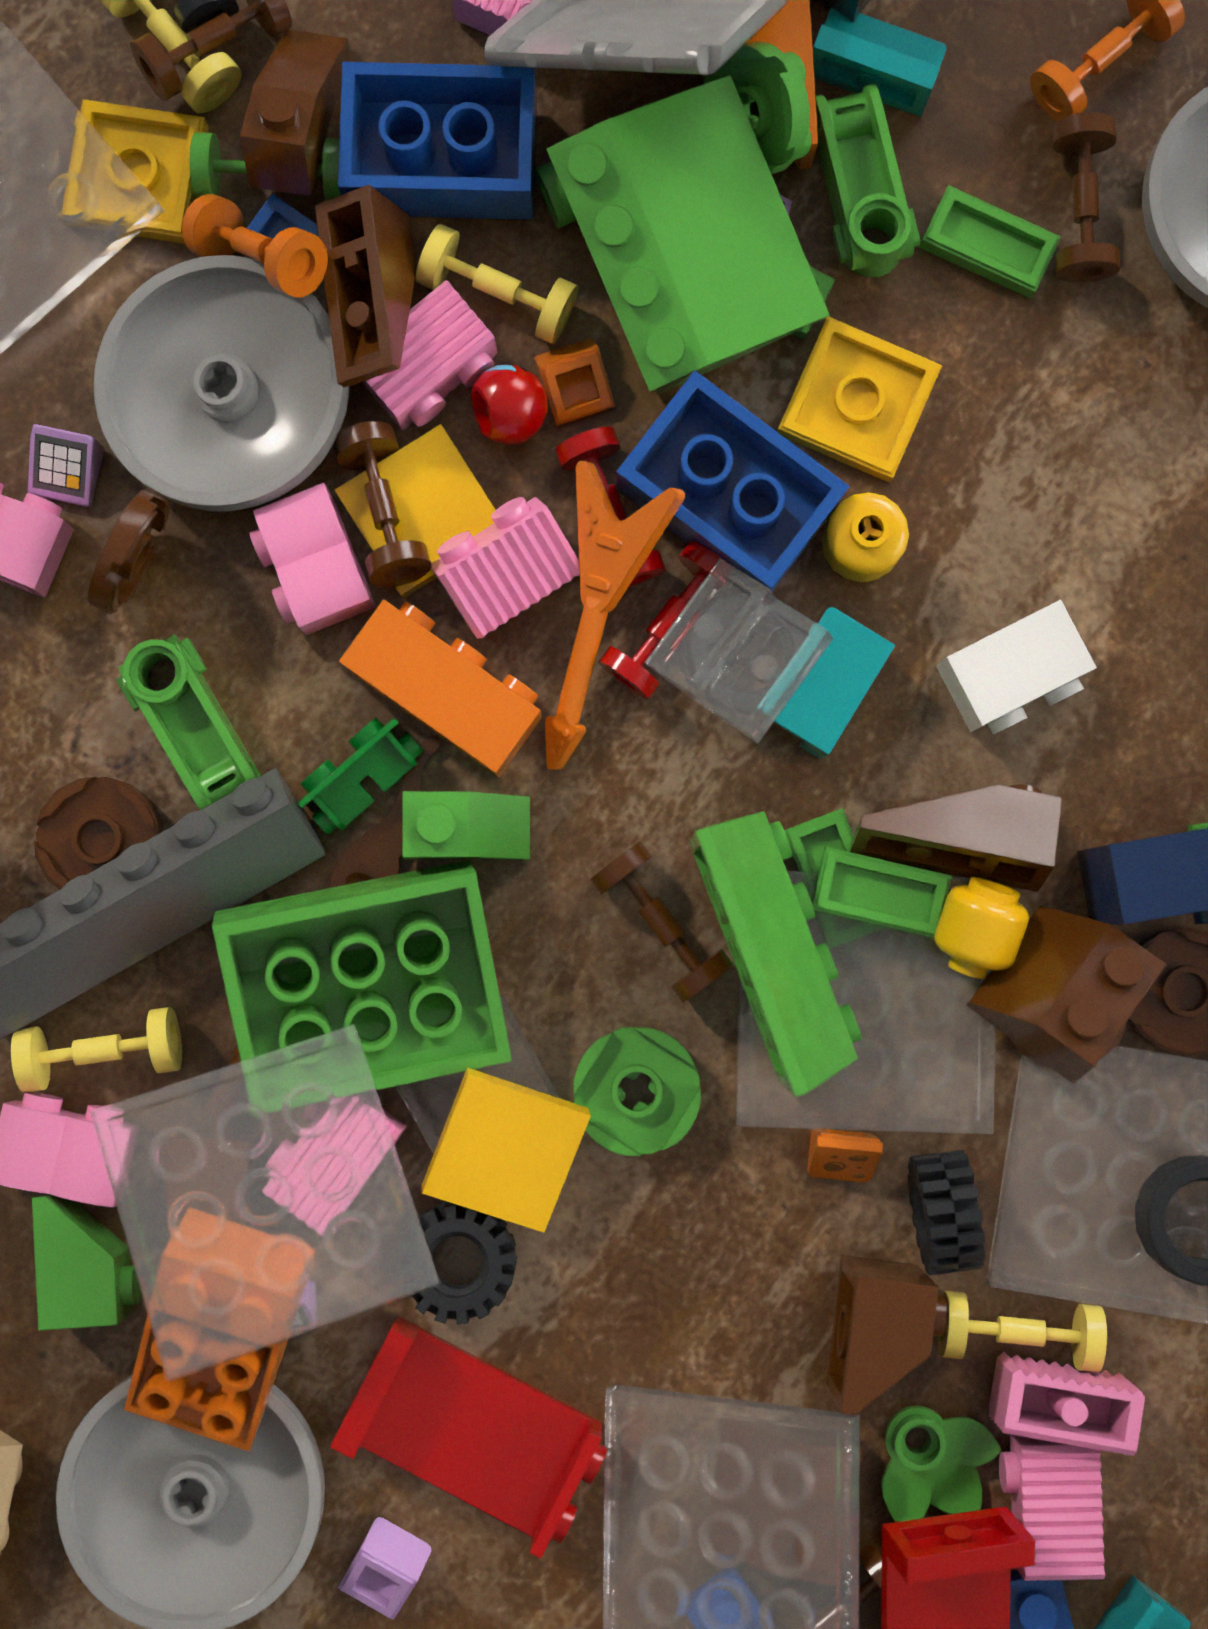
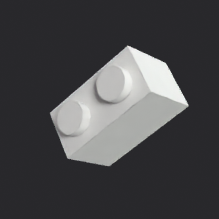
M1061 600L946 657L936 666L970 733L988 724L993 735L1028 718L1022 706L1044 696L1050 707L1083 690L1084 688L1079 678L1097 668Z

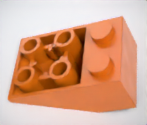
M189 1208L162 1255L124 1410L250 1452L303 1297L316 1250Z

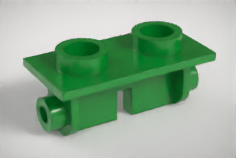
M377 717L372 719L348 741L356 750L337 768L327 759L300 783L307 791V794L297 804L303 808L308 802L313 800L320 809L312 815V818L328 835L337 827L341 831L346 829L351 821L375 801L359 783L367 775L385 792L411 768H415L418 765L415 758L424 750L408 732L398 740L390 732L399 723L395 717L385 725Z

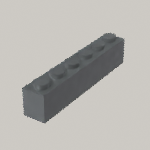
M274 768L258 778L243 782L234 792L202 810L188 813L174 826L144 843L130 846L114 860L87 875H81L70 880L61 890L29 908L15 911L0 924V1040L214 918L215 911L233 908L325 856V851L311 818L305 809L297 804L299 802L279 771Z

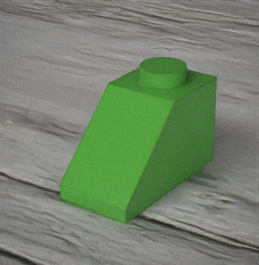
M403 791V860H530V796L480 792Z
M45 1193L32 1197L38 1331L111 1326L121 1323L133 1313V1305H138L141 1298V1274L137 1265H131L130 1248L79 1202Z

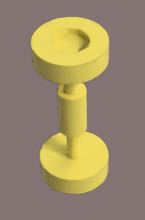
M100 0L115 17H126L140 9L148 18L146 26L168 52L188 41L185 32L165 9L157 10L150 0ZM193 53L183 59L191 70L183 80L182 92L180 93L196 113L210 112L219 107L235 92L241 81V69L227 53H214L201 61Z
M441 223L434 228L419 259L416 283L435 290L444 282L449 270L473 280L472 287L511 305L518 300L540 310L541 313L537 322L535 336L551 344L557 342L574 307L578 294V285L563 278H558L547 299L522 289V281L483 263L476 268L456 259L455 255L460 237L459 232Z
M172 1007L149 1010L146 1024L147 1036L122 1040L120 1034L73 1040L72 1047L48 1050L46 1038L40 1027L21 1028L13 1033L11 1040V1063L17 1086L23 1093L46 1090L50 1080V1063L73 1060L74 1064L79 1066L122 1059L124 1052L144 1049L149 1050L152 1065L157 1073L178 1071L182 1064V1041L175 1011Z
M944 1291L942 1293V1296L946 1298L947 1314L944 1333L942 1337H937L940 1357L962 1359L966 1351L968 1333L994 1335L996 1336L997 1343L1044 1347L1046 1341L1071 1343L1073 1363L1076 1370L1098 1373L1103 1367L1107 1347V1324L1102 1306L1079 1304L1075 1310L1071 1330L1046 1327L1045 1320L998 1316L996 1322L969 1320L966 1293Z

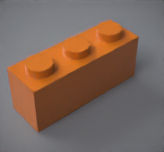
M383 599L338 662L351 674L500 778L543 718L541 710L533 705L539 697L538 694L510 674L502 682L482 669L487 659L461 639L456 637L451 646L430 632L436 623L412 604L405 601L397 609Z

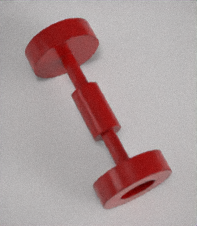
M610 426L591 429L559 444L555 451L561 468L563 470H575L579 461L593 463L596 466L615 515L620 521L625 520L627 517L614 484L608 485L600 461L612 456L621 448L615 429ZM653 550L650 552L627 589L650 581L666 571L660 551Z
M689 541L678 556L680 562L695 577L679 598L674 595L671 596L646 629L650 636L634 657L630 658L615 647L609 646L598 661L600 666L612 677L646 700H649L660 683L642 666L659 643L666 646L692 612L689 604L704 584L721 594L728 595L740 580L739 575L727 562L707 547L695 541Z

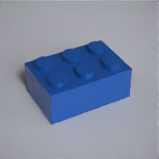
M342 62L338 189L340 194L343 195L366 185H371L409 214V217L534 220V168L537 122L535 69L490 65Z
M695 370L616 471L617 491L640 508L668 488L683 490L685 499L667 528L687 544L689 541H695L713 551L736 571L740 577L739 583L754 594H763L770 597L825 525L829 516L837 505L842 502L850 487Z

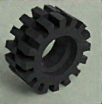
M964 1150L910 1156V1161H908V1185L911 1191L909 1193V1200L913 1210L912 1221L913 1227L916 1228V1242L918 1248H920V1258L925 1266L926 1273L931 1276L983 1268V1260H985L986 1254L983 1246L985 1243V1233L981 1226L983 1215L982 1209H979L978 1188L974 1186V1172L972 1166L969 1167L967 1154H964Z
M447 1201L438 1203L431 1210L427 1209L408 1230L399 1250L401 1257L397 1266L398 1277H403L404 1286L402 1290L407 1299L412 1296L417 1302L415 1308L424 1315L426 1311H429L436 1315L434 1321L444 1324L447 1319H456L457 1325L468 1324L470 1318L478 1316L480 1320L489 1315L490 1310L495 1305L499 1306L505 1299L509 1287H511L517 1265L516 1243L513 1234L510 1235L506 1229L507 1223L503 1219ZM454 1236L465 1237L472 1240L479 1247L483 1256V1268L480 1275L474 1281L465 1285H453L445 1282L437 1274L433 1263L434 1251L447 1238Z

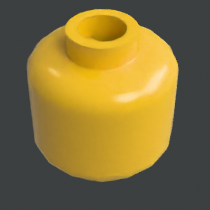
M870 492L851 495L837 505L825 524L821 540L824 557L831 568L845 579L857 582L877 580L889 573L906 551L909 538L907 519L899 506L886 496ZM858 528H862L864 530V532L861 535L859 534ZM868 537H870V538H874V539H876V540H874V541H868V540H866V539H867Z
M971 877L969 885H960L951 889L934 934L936 945L945 954L950 956L948 966L951 969L970 977L983 979L986 977L988 970L997 971L1012 967L1029 922L1027 909L1018 902L1021 895L1018 891L1003 884L977 877Z

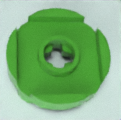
M756 41L744 44L715 71L714 75L706 76L703 84L731 75L771 174L787 169L794 160L805 157L811 147L812 137L809 130L810 107L804 84L806 70L801 58L793 52L783 53L776 46L766 42ZM756 101L759 109V118L750 114L749 104Z
M621 1027L600 1037L582 1056L573 1081L574 1103L589 1108L591 1114L585 1131L602 1147L624 1156L652 1154L678 1143L692 1127L701 1104L699 1074L690 1054L672 1036L651 1027ZM640 1073H644L651 1078L648 1089L655 1094L654 1099L649 1105L639 1101L633 1108L627 1107L623 1103L626 1092L623 1088L619 1087V1084L625 1076L635 1080Z

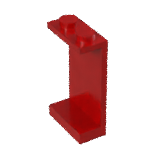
M397 1316L330 1445V1448L351 1459H354L361 1446L531 1536L529 1553L540 1559L550 1540L559 1544L564 1540L578 1509L570 1501L581 1480L588 1484L593 1482L608 1449L600 1444L602 1440V1422L400 1316Z
M1006 1506L882 1524L881 1629H1010L1011 1569L1035 1565V1539Z

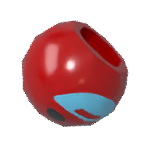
M496 365L484 371L473 384L471 392L473 414L481 433L485 437L504 445L521 444L533 438L543 426L548 411L547 392L535 374L518 365Z

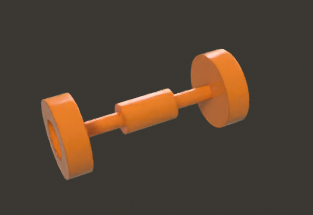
M1126 0L1133 21L1125 28L1116 26L1083 54V64L1072 72L1059 61L1048 60L1031 74L1030 87L1038 104L1056 122L1064 117L1083 113L1087 108V97L1080 82L1090 73L1099 75L1132 46L1131 38L1140 30L1146 36L1158 42H1165L1171 38L1185 23V12L1181 1Z
M205 194L198 197L185 212L182 222V236L185 245L193 254L199 257L233 255L235 252L246 255L264 263L266 278L274 289L296 298L311 294L321 284L327 270L328 256L323 241L317 235L300 228L291 227L282 230L273 239L244 227V219L239 207L234 202L215 194Z

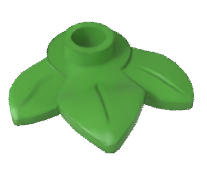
M908 1406L896 1412L889 1420L885 1430V1446L891 1459L881 1478L882 1496L894 1520L900 1522L921 1519L925 1516L930 1503L935 1508L949 1514L981 1510L982 1485L976 1467L988 1463L1001 1452V1448L992 1433L984 1424L967 1416L942 1419L938 1413L925 1406ZM913 1428H923L927 1431L926 1442L917 1448L907 1446L905 1443L907 1433Z

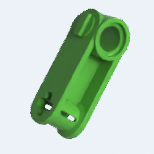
M870 83L864 85L860 93L826 100L822 94L815 95L818 134L817 150L836 224L832 226V234L839 263H846L850 271H854L862 276L880 277L890 273L900 260L911 258L914 253V247H918L921 240L913 208L908 209L882 99L876 84ZM868 228H878L889 236L890 242L874 244L863 236L862 231Z
M175 634L165 640L150 639L137 644L129 651L124 664L119 666L121 677L115 680L135 712L139 709L142 711L194 802L202 810L234 792L243 782L258 778L261 774L203 677L202 673L208 669L191 640L186 638L181 641ZM171 659L175 666L173 682L163 690L154 691L148 680L151 667L159 660Z

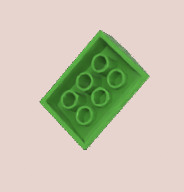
M731 75L609 118L547 148L555 171L651 393L659 395L685 383L694 370L703 375L830 317Z
M763 811L697 830L689 840V845L778 1082L797 1097L810 1092L856 1061L858 1057L852 1043L862 1040V1036L850 1005L847 1003L838 1007L829 982L839 979V975L827 944L824 942L815 946L806 921L816 918L806 887L802 881L792 885L783 860L791 858L793 855L785 831L780 821L769 824Z
M469 860L215 911L212 929L253 1117L464 1072L467 1067L478 1069L512 1061L477 874Z

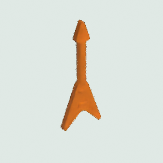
M579 461L576 465L580 596L584 607L555 716H547L545 719L546 765L549 770H561L586 733V727L579 722L608 613L617 606L685 499L683 490L668 488L628 518L620 521L615 515L596 466L586 461Z

